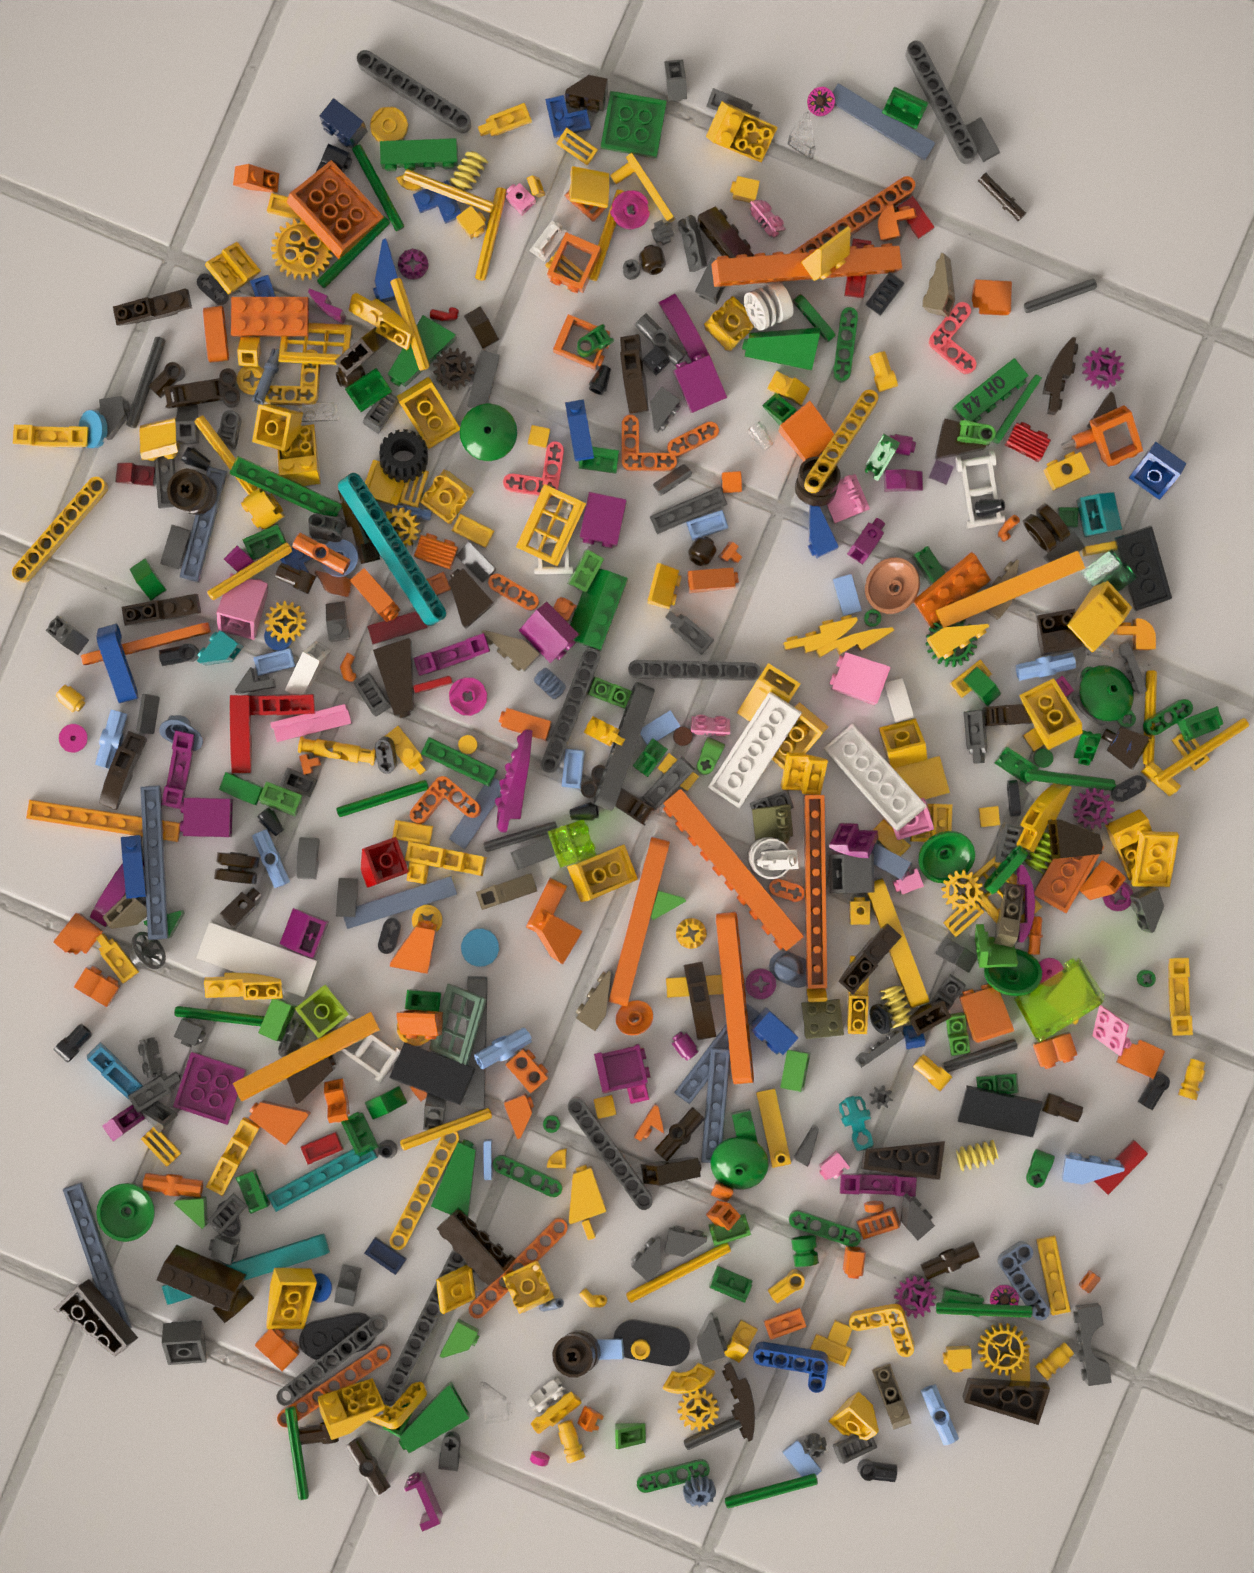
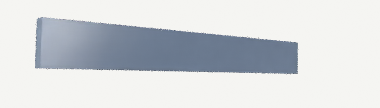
M161 786L140 787L148 940L169 939Z
M80 1182L63 1188L95 1286L126 1324L132 1328L83 1183Z

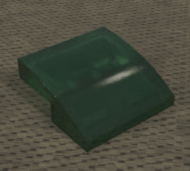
M1112 549L1081 572L1092 587L1108 581L1118 592L1137 579L1127 563L1123 564Z

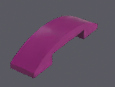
M673 294L658 302L682 343L689 360L693 362V357L702 353L705 356L709 355L697 329L677 295Z
M482 633L465 641L414 657L413 659L419 676L473 659L490 652L485 633Z
M175 730L171 763L161 805L181 809V802L184 799L191 767L195 734Z
M123 863L108 883L90 914V918L104 927H107V923L103 916L126 895Z
M1020 865L1017 868V884H1025V923H1020L1017 942H1024L1030 932L1034 919L1035 895L1031 878L1024 865Z
M841 1174L840 1194L903 1196L907 1193L910 1197H916L917 1177L886 1174Z

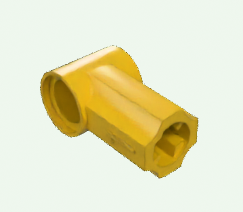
M878 352L869 356L878 392L898 387L895 373L890 368L886 352Z
M924 1054L913 1065L940 1092L953 1078Z
M793 1269L786 1277L768 1289L770 1296L777 1304L793 1292L804 1287L803 1273L800 1270ZM798 1276L801 1278V1281L798 1284H794L790 1281L791 1278Z

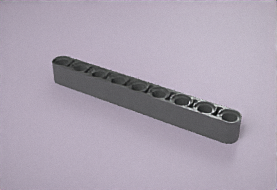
M452 1250L438 1278L444 1276L446 1270L454 1271L463 1267L465 1259L456 1261L453 1257V1254L456 1252ZM437 1281L381 1393L384 1405L392 1406L398 1400L441 1313L439 1298L436 1292ZM430 1304L437 1306L438 1311L436 1313H431L428 1310ZM427 1322L429 1329L422 1330L419 1327V1323ZM418 1339L421 1343V1346L417 1348L413 1347L411 1345V1340ZM406 1356L410 1357L412 1359V1364H404L402 1358ZM401 1374L404 1380L397 1382L394 1379V1375ZM391 1391L395 1394V1398L390 1400L386 1398L385 1393Z

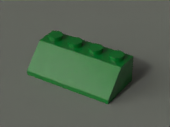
M599 568L587 592H582L570 624L579 634L575 638V642L598 651L602 650L628 578Z

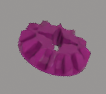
M413 248L405 250L399 256V271L408 279L421 278L428 270V259L421 250ZM412 256L415 262L420 263L415 265L414 271H412L410 265H407L411 262Z
M1125 882L1118 889L1120 890V895L1125 900L1118 899L1115 902V897L1112 894L1102 897L1109 909L1123 911L1131 905L1130 895L1133 894V891Z
M766 969L753 970L746 978L747 992L756 999L770 997L776 989L774 975ZM759 976H761L763 982L769 983L763 986L762 992H760L759 986L752 985L759 981Z

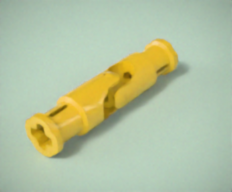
M301 736L299 740L298 753L303 751L314 753L315 756L342 759L356 763L361 761L371 765L375 764V748L373 750L364 749L361 746L334 741L305 739L304 736ZM333 748V752H330L327 749Z

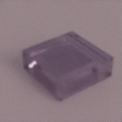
M936 459L928 478L946 485L954 466Z

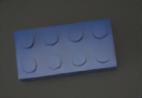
M767 1007L751 1023L753 1027L751 1030L754 1035L762 1042L765 1039L767 1046L776 1055L779 1052L784 1055L798 1039V1036Z

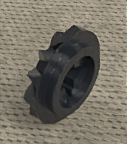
M876 1004L870 1008V1021L873 1027L881 1034L890 1032V1029L893 1027L891 1023L892 1018H890V1013L887 1012L886 1006L883 1007L881 1004Z

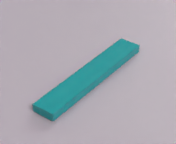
M352 1149L269 1193L267 1197L275 1212L373 1161L378 1156L375 1150L360 1157Z

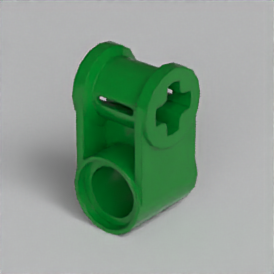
M604 324L599 325L578 340L577 352L580 356L589 357L614 342V339L610 338L605 330L606 326ZM583 343H588L591 349L584 351L580 346Z
M1038 1149L1034 1151L1026 1175V1181L1029 1185L1039 1188L1045 1184L1055 1156ZM1038 1173L1040 1181H1036L1034 1183V1180L1031 1178L1032 1176H1036Z

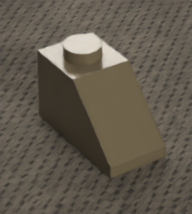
M125 895L103 916V919L111 929L138 925L147 917L146 903L141 898L126 899Z

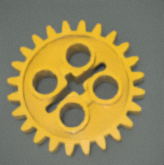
M293 219L292 225L286 222V228L280 226L281 234L275 232L277 239H272V244L276 246L271 247V251L276 253L272 255V259H278L275 262V266L282 265L280 272L287 270L286 277L294 274V280L298 276H301L302 281H304L305 276L312 280V274L319 277L318 271L320 270L324 273V266H330L327 260H332L333 256L329 254L332 251L302 219H300V223ZM296 234L300 236V240L292 241L290 237ZM315 239L319 244L311 246L309 241ZM302 246L305 247L303 253L299 252ZM287 253H294L296 257L292 260L285 257ZM310 257L314 259V263L308 265L304 260Z

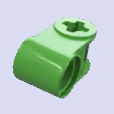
M961 420L960 436L957 437V441L987 445L993 441L996 431L991 425ZM984 430L989 431L991 438L984 439L981 432Z
M707 737L696 765L700 774L707 775L712 772L725 747L724 743ZM708 761L710 769L703 770V766L700 763Z

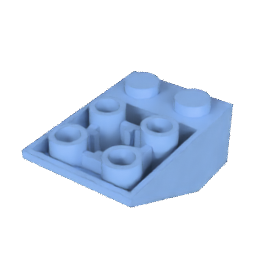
M1070 1152L1069 1155H1065L1062 1181L1083 1185L1123 1172L1125 1168L1120 1160L1108 1159V1162L1101 1161V1157L1089 1155V1158H1083L1079 1153Z

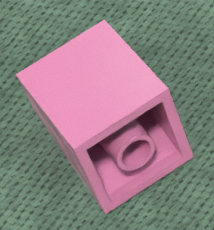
M249 578L223 594L217 610L218 630L255 640L268 595V583L260 579L253 580Z
M846 652L843 656L840 655L836 664L839 669L837 674L833 673L829 683L832 685L831 690L871 705L877 704L891 667Z

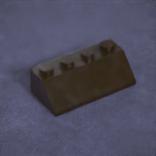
M715 206L698 215L697 224L721 256H729V258H736L735 256L747 254V257L754 256L750 251V244L746 239L742 240L739 237L738 229L734 224H729L726 220L728 217L722 209L718 210Z
M176 1245L165 1260L156 1281L223 1310L231 1311L247 1274Z

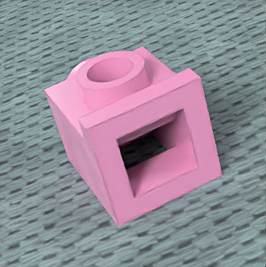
M520 183L517 186L515 184L511 185L506 191L508 193L506 200L522 216L536 203L535 197ZM518 193L523 195L521 199L516 198Z
M917 868L911 869L912 874L908 871L903 881L900 879L893 881L896 892L900 891V894L903 895L924 886Z
M837 1150L819 1164L821 1168L819 1172L825 1180L839 1177L844 1172L842 1170L844 1167L847 1170L850 1168Z

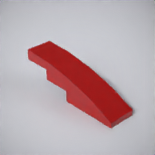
M314 694L250 695V715L315 714Z
M230 695L232 773H251L252 735L249 695Z

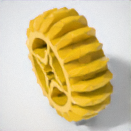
M998 1323L999 1329L991 1325L993 1330L991 1333L988 1329H985L988 1336H980L984 1343L978 1342V1346L983 1347V1349H979L977 1352L978 1354H984L979 1359L981 1362L987 1360L984 1367L988 1368L991 1365V1373L997 1368L999 1376L1002 1374V1370H1004L1006 1376H1009V1369L1012 1370L1013 1374L1016 1373L1014 1367L1017 1366L1020 1370L1023 1369L1019 1363H1027L1023 1356H1030V1353L1024 1351V1349H1029L1030 1345L1023 1344L1028 1339L1027 1337L1020 1338L1023 1335L1022 1330L1017 1334L1015 1333L1017 1326L1014 1325L1009 1330V1323H1006L1005 1328H1003L1002 1323ZM1008 1334L1001 1342L992 1340L996 1335ZM1013 1337L1019 1343V1354L1011 1349ZM1007 1344L1008 1346L1006 1348L1009 1350V1352H1003L1002 1354H1000L999 1352H1001V1350L998 1348V1346L1004 1347ZM988 1345L997 1350L994 1361L988 1355ZM1005 1357L1016 1359L1006 1365L999 1364Z

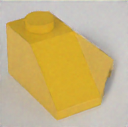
M859 1391L848 1398L828 1421L841 1434L850 1436V1434L859 1435L860 1439L868 1440L879 1432L873 1404Z

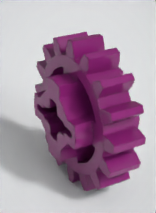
M1099 347L1097 353L1092 350L1090 352L1091 357H1085L1087 362L1083 363L1082 367L1086 368V370L1082 374H1087L1088 376L1085 381H1092L1091 387L1097 384V389L1099 390L1104 385L1106 390L1109 388V384L1114 387L1116 385L1115 380L1120 381L1122 379L1119 375L1124 373V370L1120 369L1124 363H1119L1121 355L1116 357L1115 350L1110 353L1108 347L1104 351ZM1093 361L1094 370L1091 372V364ZM1115 365V374L1113 376L1112 367ZM1106 366L1107 369L1101 371L1099 368ZM1096 377L1103 378L1104 381L1098 380Z
M1096 788L1091 793L1086 789L1085 795L1079 793L1081 799H1075L1074 801L1077 803V806L1072 807L1073 810L1077 811L1073 814L1074 817H1080L1077 821L1078 824L1084 822L1083 827L1085 829L1088 825H1091V830H1094L1095 826L1102 829V823L1109 825L1107 819H1113L1110 812H1115L1114 808H1110L1114 804L1113 801H1108L1110 795L1104 796V790L1097 793ZM1093 797H1099L1103 801L1098 802ZM1087 799L1086 806L1081 809L1082 803ZM1091 805L1099 807L1096 809V813L1089 811L1091 809ZM1107 809L1105 816L1101 819L1102 811ZM1084 816H1090L1094 821H1088Z
M913 1275L912 1280L905 1277L906 1282L899 1281L901 1287H895L898 1294L894 1295V1299L899 1300L895 1304L902 1306L904 1311H906L907 1317L911 1313L914 1318H917L919 1313L924 1317V1311L930 1313L929 1306H935L932 1299H935L936 1295L931 1294L935 1289L934 1287H929V1281L924 1283L922 1276L919 1280H917L915 1275ZM914 1284L921 1285L924 1288L918 1289L914 1287ZM907 1288L906 1295L902 1297L904 1290ZM912 1289H913L914 1293H916V1294L918 1295V1296H917L918 1304H917L916 1301H914V1299L912 1298V1297H913V1295H912V1294H913V1293H912ZM927 1297L926 1303L922 1305L924 1298ZM908 1305H913V1306L916 1307V1309H911V1308H908L907 1306H908Z

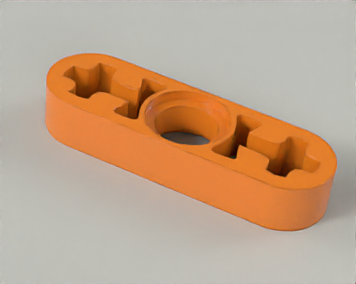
M706 422L672 439L667 446L668 453L679 457L715 439L719 433L718 425L714 422ZM707 426L715 428L713 431L714 435L711 436L708 433L704 435L705 440L702 441L701 434L698 431L706 432ZM691 434L697 435L699 438L698 443L690 444L687 440L688 436ZM684 438L688 448L685 449V446L679 448L678 453L675 450L671 451L673 443L680 445L682 444L681 439Z
M501 574L490 576L488 584L493 591L528 611L535 610L538 607L539 600L534 593ZM501 578L500 582L506 585V582L510 583L505 588V593L501 592L503 590L501 586L493 587V579ZM511 587L519 589V595L515 598L508 595V590ZM523 591L526 592L524 597L530 599L531 597L534 598V606H526L527 602L523 599L521 600V603L518 602V600L522 596Z

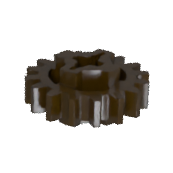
M449 348V353L446 354L445 351H442L443 356L436 357L439 362L433 363V366L437 368L433 373L434 375H439L436 381L442 380V387L447 384L449 390L452 389V386L459 390V385L465 388V381H472L469 375H474V371L470 369L475 366L473 363H469L472 358L471 356L466 358V351L460 354L459 348L455 352ZM450 357H456L454 360H448ZM463 362H465L467 367L466 372L461 367ZM457 365L458 371H453L451 373L450 367H455ZM442 366L446 369L444 377L441 373ZM454 378H460L458 381H452Z

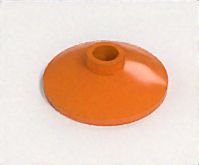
M639 1000L628 1002L627 1007L622 1006L616 1014V1025L626 1035H639L645 1032L653 1022L651 1007Z

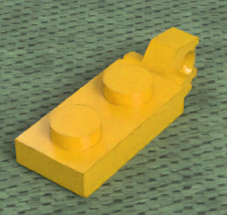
M525 103L489 116L485 120L486 124L478 126V130L481 136L488 134L497 136L532 123Z
M592 716L583 732L610 747L613 742L622 746L625 741L624 738L617 735L620 731L619 729Z
M399 726L385 735L393 740L397 756L410 771L415 768L419 775L427 771L421 764L424 760L421 753Z
M104 933L96 938L101 945L99 948L101 956L123 984L139 973V970L117 941L115 942L113 938L109 940Z
M571 1391L563 1395L561 1400L555 1405L548 1407L544 1414L536 1417L530 1424L535 1432L540 1434L550 1425L553 1427L578 1407L582 1401Z

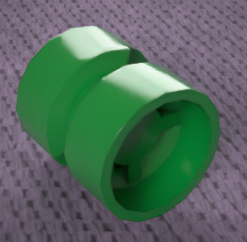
M804 1235L791 1238L792 1250L796 1252L793 1255L795 1267L819 1264L818 1252L814 1251L817 1247L816 1236Z

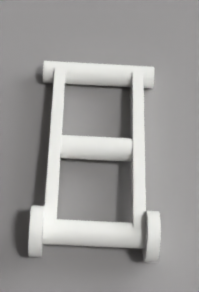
M989 451L987 456L961 460L960 456L955 457L957 471L962 472L969 521H966L967 529L1005 523V516L1000 515V512L995 513L996 516L974 520L971 497L992 494L993 499H998L993 466H996L995 452ZM987 463L991 486L969 490L966 467Z
M572 504L562 505L559 513H564L565 519H568L571 513ZM546 505L545 509L555 513L558 505ZM540 518L537 528L542 530ZM538 533V548L544 537L540 533ZM547 538L545 544L557 543V541L551 538ZM569 543L565 549V566L542 567V559L538 558V567H534L535 575L573 574V566H569Z
M348 1012L349 1015L340 1021L333 1031L354 1021L356 1018ZM371 1034L364 1039L354 1054L346 1048L341 1051L375 1074L376 1077L374 1079L381 1083L398 1059L401 1049L396 1047L394 1050ZM372 1041H375L392 1053L380 1071H377L360 1059Z

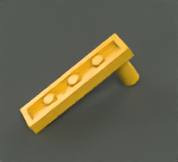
M632 153L626 156L628 163L610 175L614 183L617 185L635 172L665 219L669 223L676 220Z
M775 1088L758 1091L756 1095L772 1168L789 1165L791 1160Z

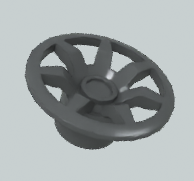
M136 933L132 938L133 951L130 953L131 961L138 967L161 968L166 960L165 951L158 940H150L146 944L147 939L145 936L148 937V933ZM138 936H140L141 942L136 941ZM156 943L159 948L153 949L152 947ZM162 954V960L155 955Z

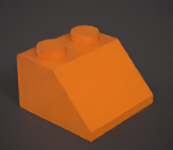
M414 1010L397 1012L400 1035H406V1038L417 1039L418 1035L425 1036V1039H436L437 1036L442 1035L443 1012Z

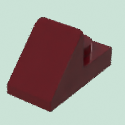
M117 463L116 483L154 487L155 467L135 465L134 463Z

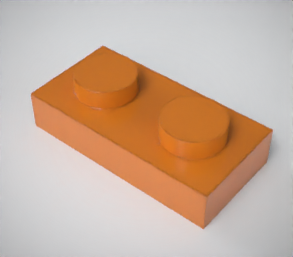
M800 1307L764 1320L770 1340L807 1327Z

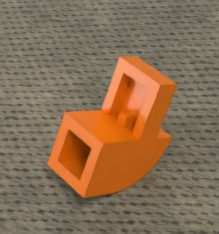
M894 205L887 207L881 213L878 220L881 241L900 238L899 222L916 218V210L914 208L910 209V206L899 208V212H896Z
M343 1078L324 1082V1095L328 1105L327 1118L329 1123L348 1120L350 1107Z

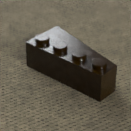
M945 1141L863 1150L861 1169L940 1180Z
M457 1208L436 1229L441 1237L452 1245L453 1250L465 1259L466 1264L476 1271L480 1280L490 1286L505 1273L516 1258L511 1254L507 1256L503 1252L504 1248L499 1243L496 1245L492 1243L489 1239L490 1235L485 1231L476 1229L477 1224Z
M90 1279L77 1286L54 1308L58 1313L62 1312L67 1316L66 1319L72 1324L76 1323L81 1327L82 1332L86 1335L94 1337L96 1343L114 1357L126 1350L138 1339L136 1334Z
M968 1378L962 1397L964 1403L1039 1425L1050 1387L1047 1382Z

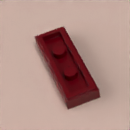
M417 611L398 616L392 621H382L369 625L367 628L374 645L427 629L428 626L422 621Z

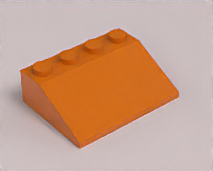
M332 160L289 194L286 202L338 259L350 251L384 218Z

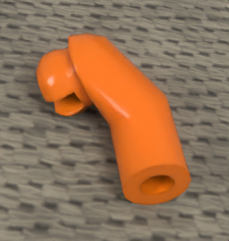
M1017 515L1011 516L999 530L998 538H1001L1003 542L1011 538L1008 531L1020 522Z
M349 653L343 659L340 670L345 681L353 682L356 679V673L352 672L351 665L355 656Z

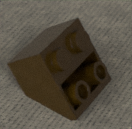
M587 75L566 89V104L575 109H580V107L588 108V111L594 113L604 111L608 92V79Z
M1075 608L1036 616L1037 637L1041 656L1076 650L1082 647L1081 640L1067 626L1076 613Z

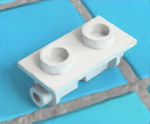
M551 221L529 251L545 262L567 231L562 228L560 223Z
M797 849L761 851V858H758L757 863L758 866L763 868V871L799 869Z
M559 1378L552 1379L543 1386L547 1392L546 1394L539 1389L529 1397L530 1399L527 1402L533 1407L532 1411L542 1413L546 1411L551 1402L560 1400L568 1389L560 1386L563 1383Z

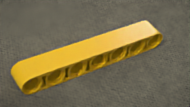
M100 477L89 479L12 569V576L16 580L29 582L107 493L108 484ZM97 482L102 483V488L99 491L94 490V485ZM88 496L90 499L89 503L82 505V498ZM71 511L77 512V516L74 520L69 519V513ZM59 525L64 526L62 534H57L56 532ZM50 539L52 542L51 547L45 549L44 542ZM34 554L39 555V560L36 563L31 561V557ZM25 568L26 575L20 578L19 571Z
M883 878L875 880V892L867 893L880 929L888 923L902 936L890 949L889 953L903 986L907 1001L912 1009L928 1003L929 998Z

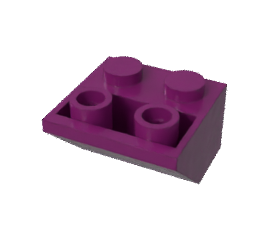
M293 908L279 944L305 956L315 958L329 921Z

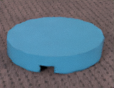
M87 410L80 418L79 427H89L87 448H99L104 444L102 442L103 439L107 437V422L98 410Z
M483 928L474 929L463 938L461 952L464 959L471 965L477 967L487 966L498 956L499 942L491 931Z

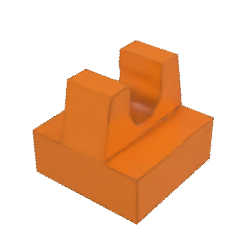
M728 542L718 556L724 562H728L731 559L735 563H738L742 558L736 552L739 546L734 542Z
M308 754L299 756L304 775L314 773L312 767L321 765L318 757L310 759Z
M584 1406L577 1424L586 1431L592 1432L599 1429L596 1422L598 1419L603 1420L604 1416L591 1407Z

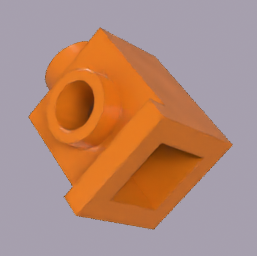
M564 597L557 599L553 606L567 622H569L577 607L572 601Z
M718 1200L706 1214L714 1225L725 1227L727 1230H730L741 1217L730 1203Z

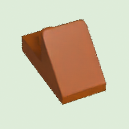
M656 1103L634 1135V1138L640 1142L643 1138L647 1139L652 1129H650V1126L664 1133L659 1107Z

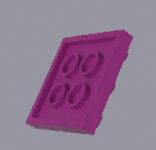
M192 1051L173 1107L228 1125L238 1097L233 1083L244 1078L247 1069Z

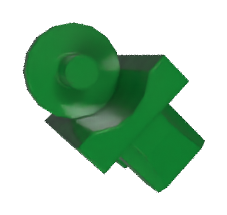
M1082 730L1083 733L1079 737L1074 758L1078 759L1079 764L1089 766L1095 756L1101 734H1093L1091 731Z
M652 738L633 764V767L649 777L668 749Z

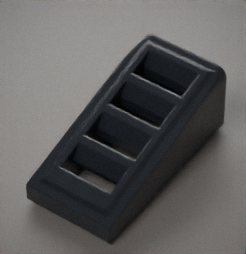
M889 272L865 305L881 316L905 283ZM888 280L895 284L897 288L895 289L893 286L887 283ZM886 287L888 290L892 292V294L890 295L882 288ZM878 294H882L888 300L884 301L882 298L878 296ZM874 299L877 300L879 303L883 305V307L880 308L872 301Z

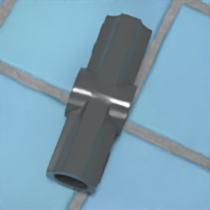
M647 313L635 323L634 326L654 347L657 345L675 366L687 355L669 336L667 331L663 330ZM659 335L666 338V341L662 344L657 343L655 340Z

